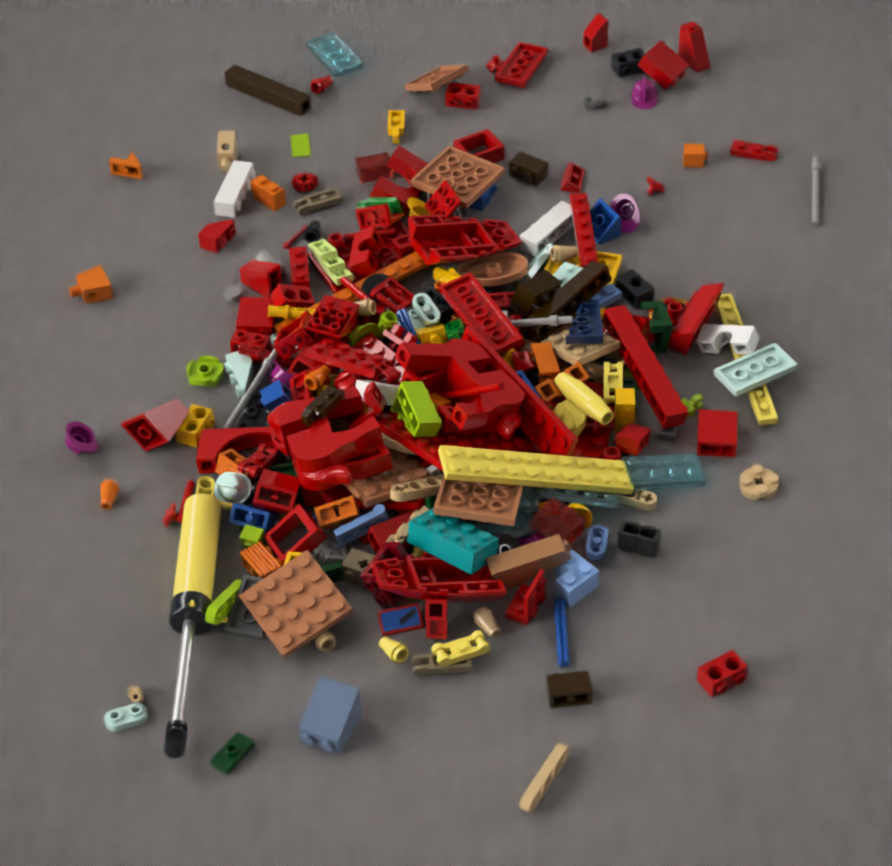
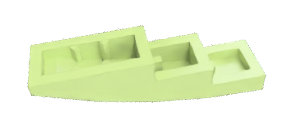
M322 239L308 244L315 259L337 286L342 285L340 279L343 276L350 281H354L353 274L346 269L345 261L338 256L337 249L330 243Z

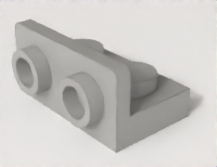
M322 529L327 538L314 549L316 562L319 566H324L340 561L342 565L348 555L345 545L340 547L333 530Z

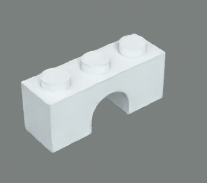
M703 324L697 338V343L702 353L719 354L722 346L731 343L736 355H748L754 352L759 341L755 327L749 325Z

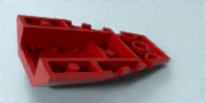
M440 214L408 217L411 245L426 265L473 261L507 251L522 244L521 239L506 221L484 219V222H481L476 218L461 220L460 216H453L451 219L445 218V215Z
M424 552L423 556L414 557L413 554L406 555L405 559L398 560L395 557L371 562V568L379 589L398 595L426 600L427 597L448 598L449 602L464 603L496 601L506 595V589L502 580H493L488 565L471 575L428 552Z

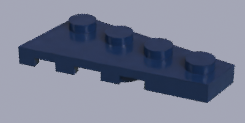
M599 301L581 302L576 312V318L573 319V325L569 329V335L566 336V345L598 344L599 342H604Z

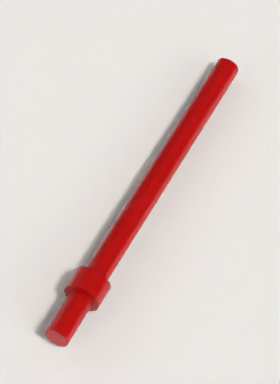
M499 382L443 393L440 391L435 393L450 400L503 390L504 384Z

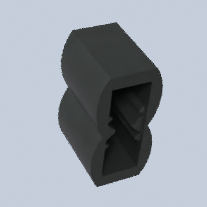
M622 521L618 530L617 547L625 552H637L645 557L657 556L661 543V530L654 526H641L633 521Z

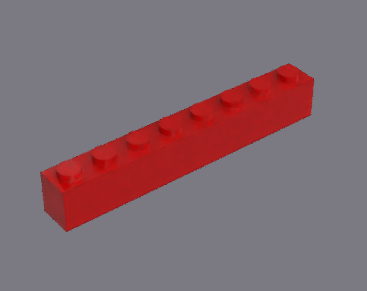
M625 305L605 309L602 323L608 334L620 341V349L618 351L663 429L684 425L688 409L682 403L679 393L672 386L670 378L666 376L663 366L656 359V355L649 347L647 339L642 335L639 325H636L631 312L628 311Z

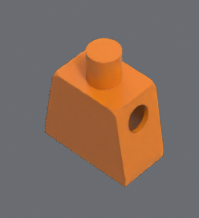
M101 265L76 275L77 285L68 288L71 298L81 295L85 303L114 298L111 283Z

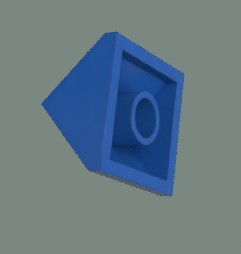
M599 198L591 208L590 214L595 242L601 245L620 237L621 217L603 199Z

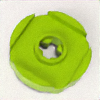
M201 356L198 357L199 360L189 362L186 372L191 385L215 387L224 376L223 364L216 357Z

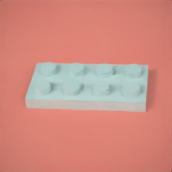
M773 343L714 369V376L737 397L797 370L798 364L776 343Z

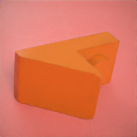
M131 152L127 159L110 158L111 174L137 179L143 178L141 163L133 152Z

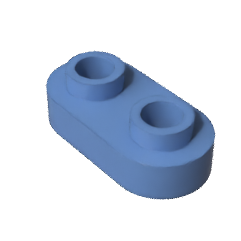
M594 525L589 528L586 542V556L589 559L600 560L605 557L608 542V530L606 527Z

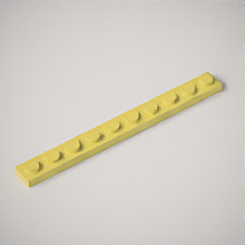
M732 293L721 294L716 309L722 325L744 326ZM729 343L735 360L745 356L736 355L731 343ZM766 384L748 391L747 394L758 425L777 424L778 416Z

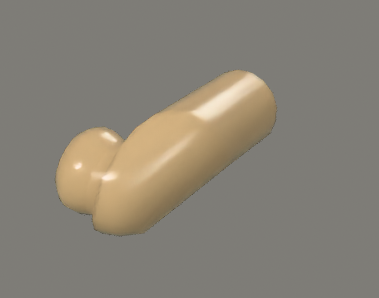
M137 685L136 687L130 686L128 688L129 693H127L128 697L134 703H143L142 688Z

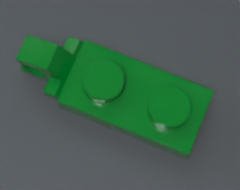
M368 197L367 200L359 201L356 207L357 209L388 203L390 214L403 212L397 197Z
M461 319L445 324L448 340L462 339L465 326Z

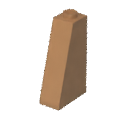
M557 534L486 558L492 576L496 580H502L506 591H509L535 578L540 569L544 570L545 573L571 560L572 557L569 551L572 548L567 539L563 540Z

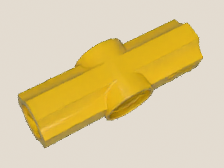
M436 267L433 270V278L436 282L448 283L461 277L453 268Z

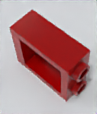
M489 129L453 141L454 148L469 153V150L484 145L487 150L473 155L489 162L496 163L505 160V146Z
M308 310L278 331L273 348L284 361L314 340L316 332L305 329L312 316Z
M300 504L264 535L268 542L266 546H269L274 554L276 553L275 559L279 558L283 565L288 551L284 553L278 543L301 522H303L309 532L288 551L303 553L308 550L311 553L327 538L311 513Z

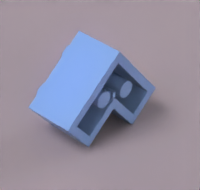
M573 550L569 551L572 559L557 566L555 569V575L559 577L555 580V597L563 598L568 608L599 587V570Z

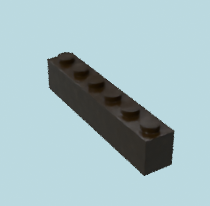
M591 261L526 319L550 317V315H558L559 317L572 316L578 310L581 302H588L612 280L607 265ZM559 324V326H524L521 329L525 339L541 343L562 324Z

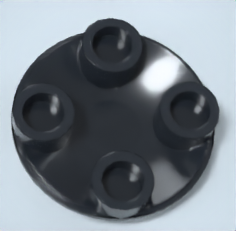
M248 407L247 411L239 419L238 428L271 427L267 421L270 411L261 407Z

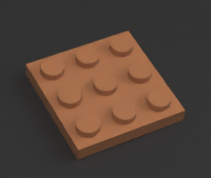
M467 64L442 65L404 86L406 91L426 92L430 90L435 92L440 89V86L452 83L454 78L463 77L464 73L469 71Z

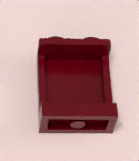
M386 542L371 562L395 557L398 560H402L409 554L400 542ZM370 562L360 574V578L373 595L377 604L380 606H394L396 602L392 597L395 593L379 589Z

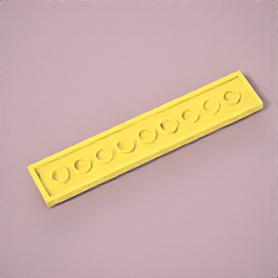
M440 445L438 449L444 476L447 480L632 494L634 490L625 461L447 445Z

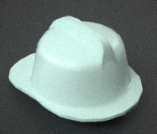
M225 472L219 476L215 483V496L223 502L243 503L252 492L251 481L244 474Z

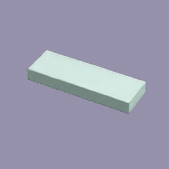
M549 243L538 252L529 264L528 273L518 279L519 283L525 284L526 279H532L550 255V249L554 247L552 243Z

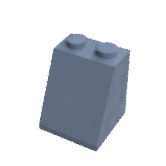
M320 676L299 726L300 741L307 745L322 748L327 752L340 754L362 717L360 689Z

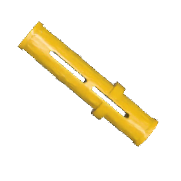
M269 305L268 317H281L288 320V318H297L307 310L313 315L316 309L289 307V305Z

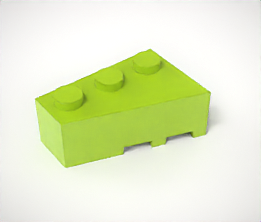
M423 381L401 382L390 410L398 414L397 418L405 422V427L414 437H436L438 430L441 428L442 420L438 416L435 405L432 403Z

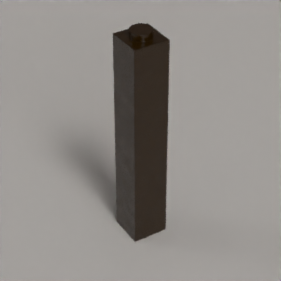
M233 65L224 72L226 86L301 117L311 109L310 95L237 65Z

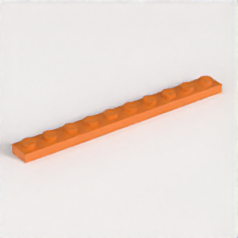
M415 251L374 274H385L400 281L429 265H426ZM366 278L354 284L361 290L362 284ZM347 287L331 295L335 298L351 302L361 300ZM318 302V303H316V304H314V305H312V306H310V307H308V308L316 309V308L318 307V305H319L320 302ZM288 318V320L274 325L276 334L295 318Z

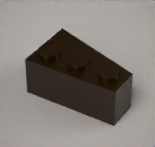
M547 270L536 274L533 280L531 278L526 279L527 283L525 284L522 282L518 283L509 308L519 316H522L523 319L530 316L561 287L562 282Z

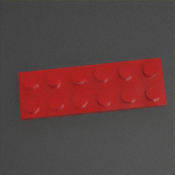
M471 272L439 286V292L466 327L472 326L499 355L524 343L521 334Z

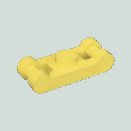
M604 362L603 401L609 405V403H615V395H609V392H615V388H623V362H617V364Z
M477 630L467 637L444 644L436 643L432 646L431 650L437 656L439 666L445 667L489 652L490 646L487 641H484L485 636L483 632Z

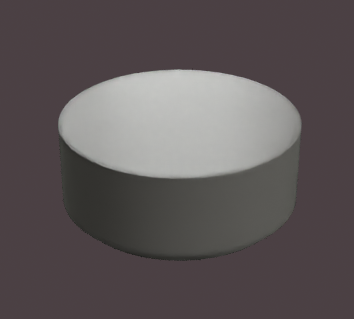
M236 285L228 286L224 289V297L230 302L238 301L242 297V290Z

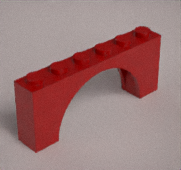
M274 428L202 429L196 456L199 474L216 473L218 455L228 449L239 452L248 448L259 447L261 443L277 448L274 446L271 438Z

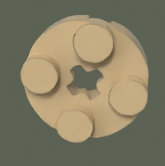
M759 464L752 465L751 468L746 469L740 475V491L744 496L752 500H759V498L770 499L778 492L779 476Z

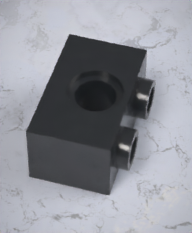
M633 269L615 277V287L622 292V298L636 310L641 308L642 302H654V287Z

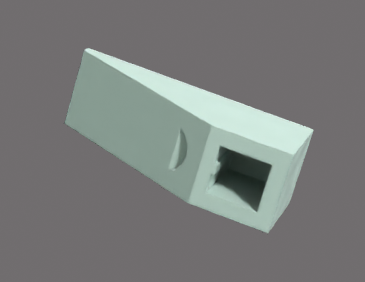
M237 351L225 355L224 369L226 373H230V382L232 385H235L237 397L242 399L252 383L254 372L251 357L238 354Z

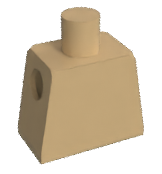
M235 130L218 131L217 157L219 168L223 172H228L233 161L238 159ZM226 144L230 146L228 150H225Z

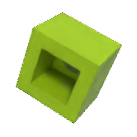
M246 524L239 537L244 549L258 542L265 545L267 541L264 537V529Z

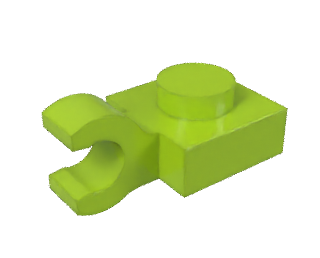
M701 394L694 395L689 401L686 398L681 399L688 409L686 418L695 415V410L704 407L701 403L704 400Z

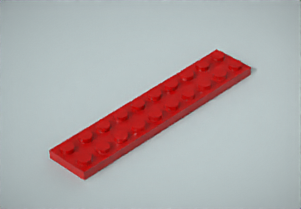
M472 326L466 327L462 339L480 345L490 356L484 373L502 369L522 388L524 399L519 408L522 413V422L519 427L544 454L572 456L579 439Z

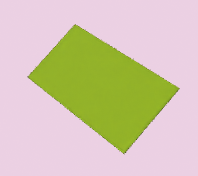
M308 133L290 135L292 156H310Z

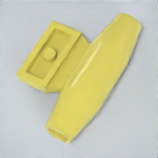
M561 372L555 377L554 383L566 400L558 403L553 412L576 437L579 436L586 426L587 416L603 425L612 421L614 414L599 395L582 381L565 372Z

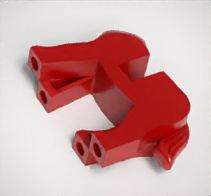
M451 339L445 344H411L407 342L399 344L394 358L405 369L401 382L423 381L428 391L441 387L445 392L499 382L504 384L503 390L450 399L455 404V407L439 406L437 413L442 420L440 430L443 433L500 434L505 439L511 438L522 422V413L519 408L524 399V392L502 369L484 373L490 356L483 347L464 339Z
M356 386L343 390L344 398L323 419L317 418L310 426L303 424L301 414L315 398L282 403L267 416L268 424L274 428L271 434L274 446L286 456H291L299 482L307 490L321 491L335 487L338 484L350 485L354 479H364L393 469L391 454L384 444L381 426L374 416L368 418L355 428L341 432L331 431L330 421L344 417L348 424L352 416L364 411L362 397Z

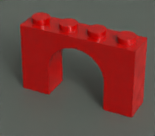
M398 145L386 166L401 174L410 185V180L428 163ZM381 175L369 196L397 197L406 215L407 212L410 213V208L407 204L408 198L419 199L421 196L419 192L422 193L423 191L413 186H410V188L398 186Z

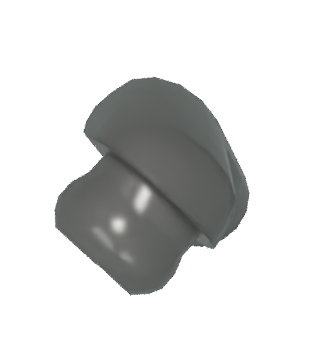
M591 96L583 97V105L585 107L598 109L607 106L605 98L592 101Z

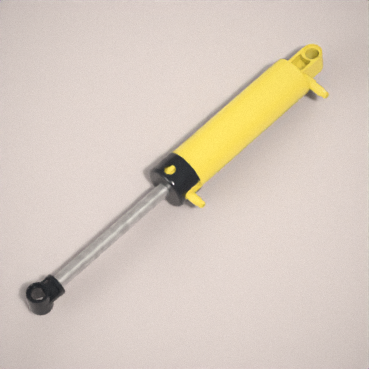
M202 476L198 479L196 494L187 498L184 504L173 598L170 605L169 624L174 631L182 634L172 719L166 726L163 748L165 755L173 759L182 757L186 750L188 725L184 721L194 636L204 633L210 626V623L205 621V614L207 608L212 603L222 510L231 511L233 503L223 502L214 497L215 481L209 476ZM226 616L220 623H227L228 617Z

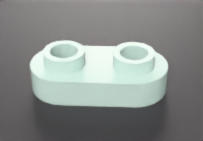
M416 294L412 301V306L425 325H437L440 321V311L427 294Z
M134 703L110 710L106 713L104 721L108 730L117 732L145 723L148 713L143 704Z

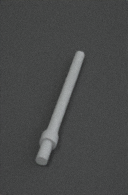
M818 156L813 157V164L811 165L812 226L814 227L819 225V174L821 173V165L819 164Z
M550 315V317L509 321L514 327L559 326V324L573 323V316L559 317L558 315Z
M273 349L268 358L264 359L261 364L262 368L223 428L233 427L267 372L275 365L274 360L279 355L275 349Z

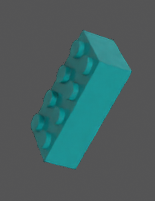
M434 507L409 521L408 543L471 575L488 565L486 558L497 554L499 538L456 517L433 514Z

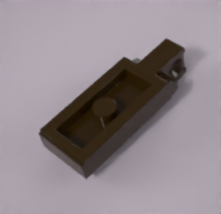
M327 386L304 409L301 414L303 424L310 426L317 418L323 419L344 398V391Z

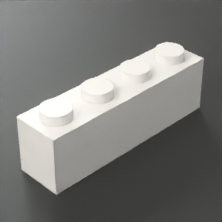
M233 161L214 200L215 215L235 218L237 212L241 210L242 201H245L246 193L251 188V181L256 177V170H254L252 162Z
M563 201L559 202L525 232H522L519 236L522 241L520 250L535 257L542 248L549 243L553 244L573 227L570 204Z

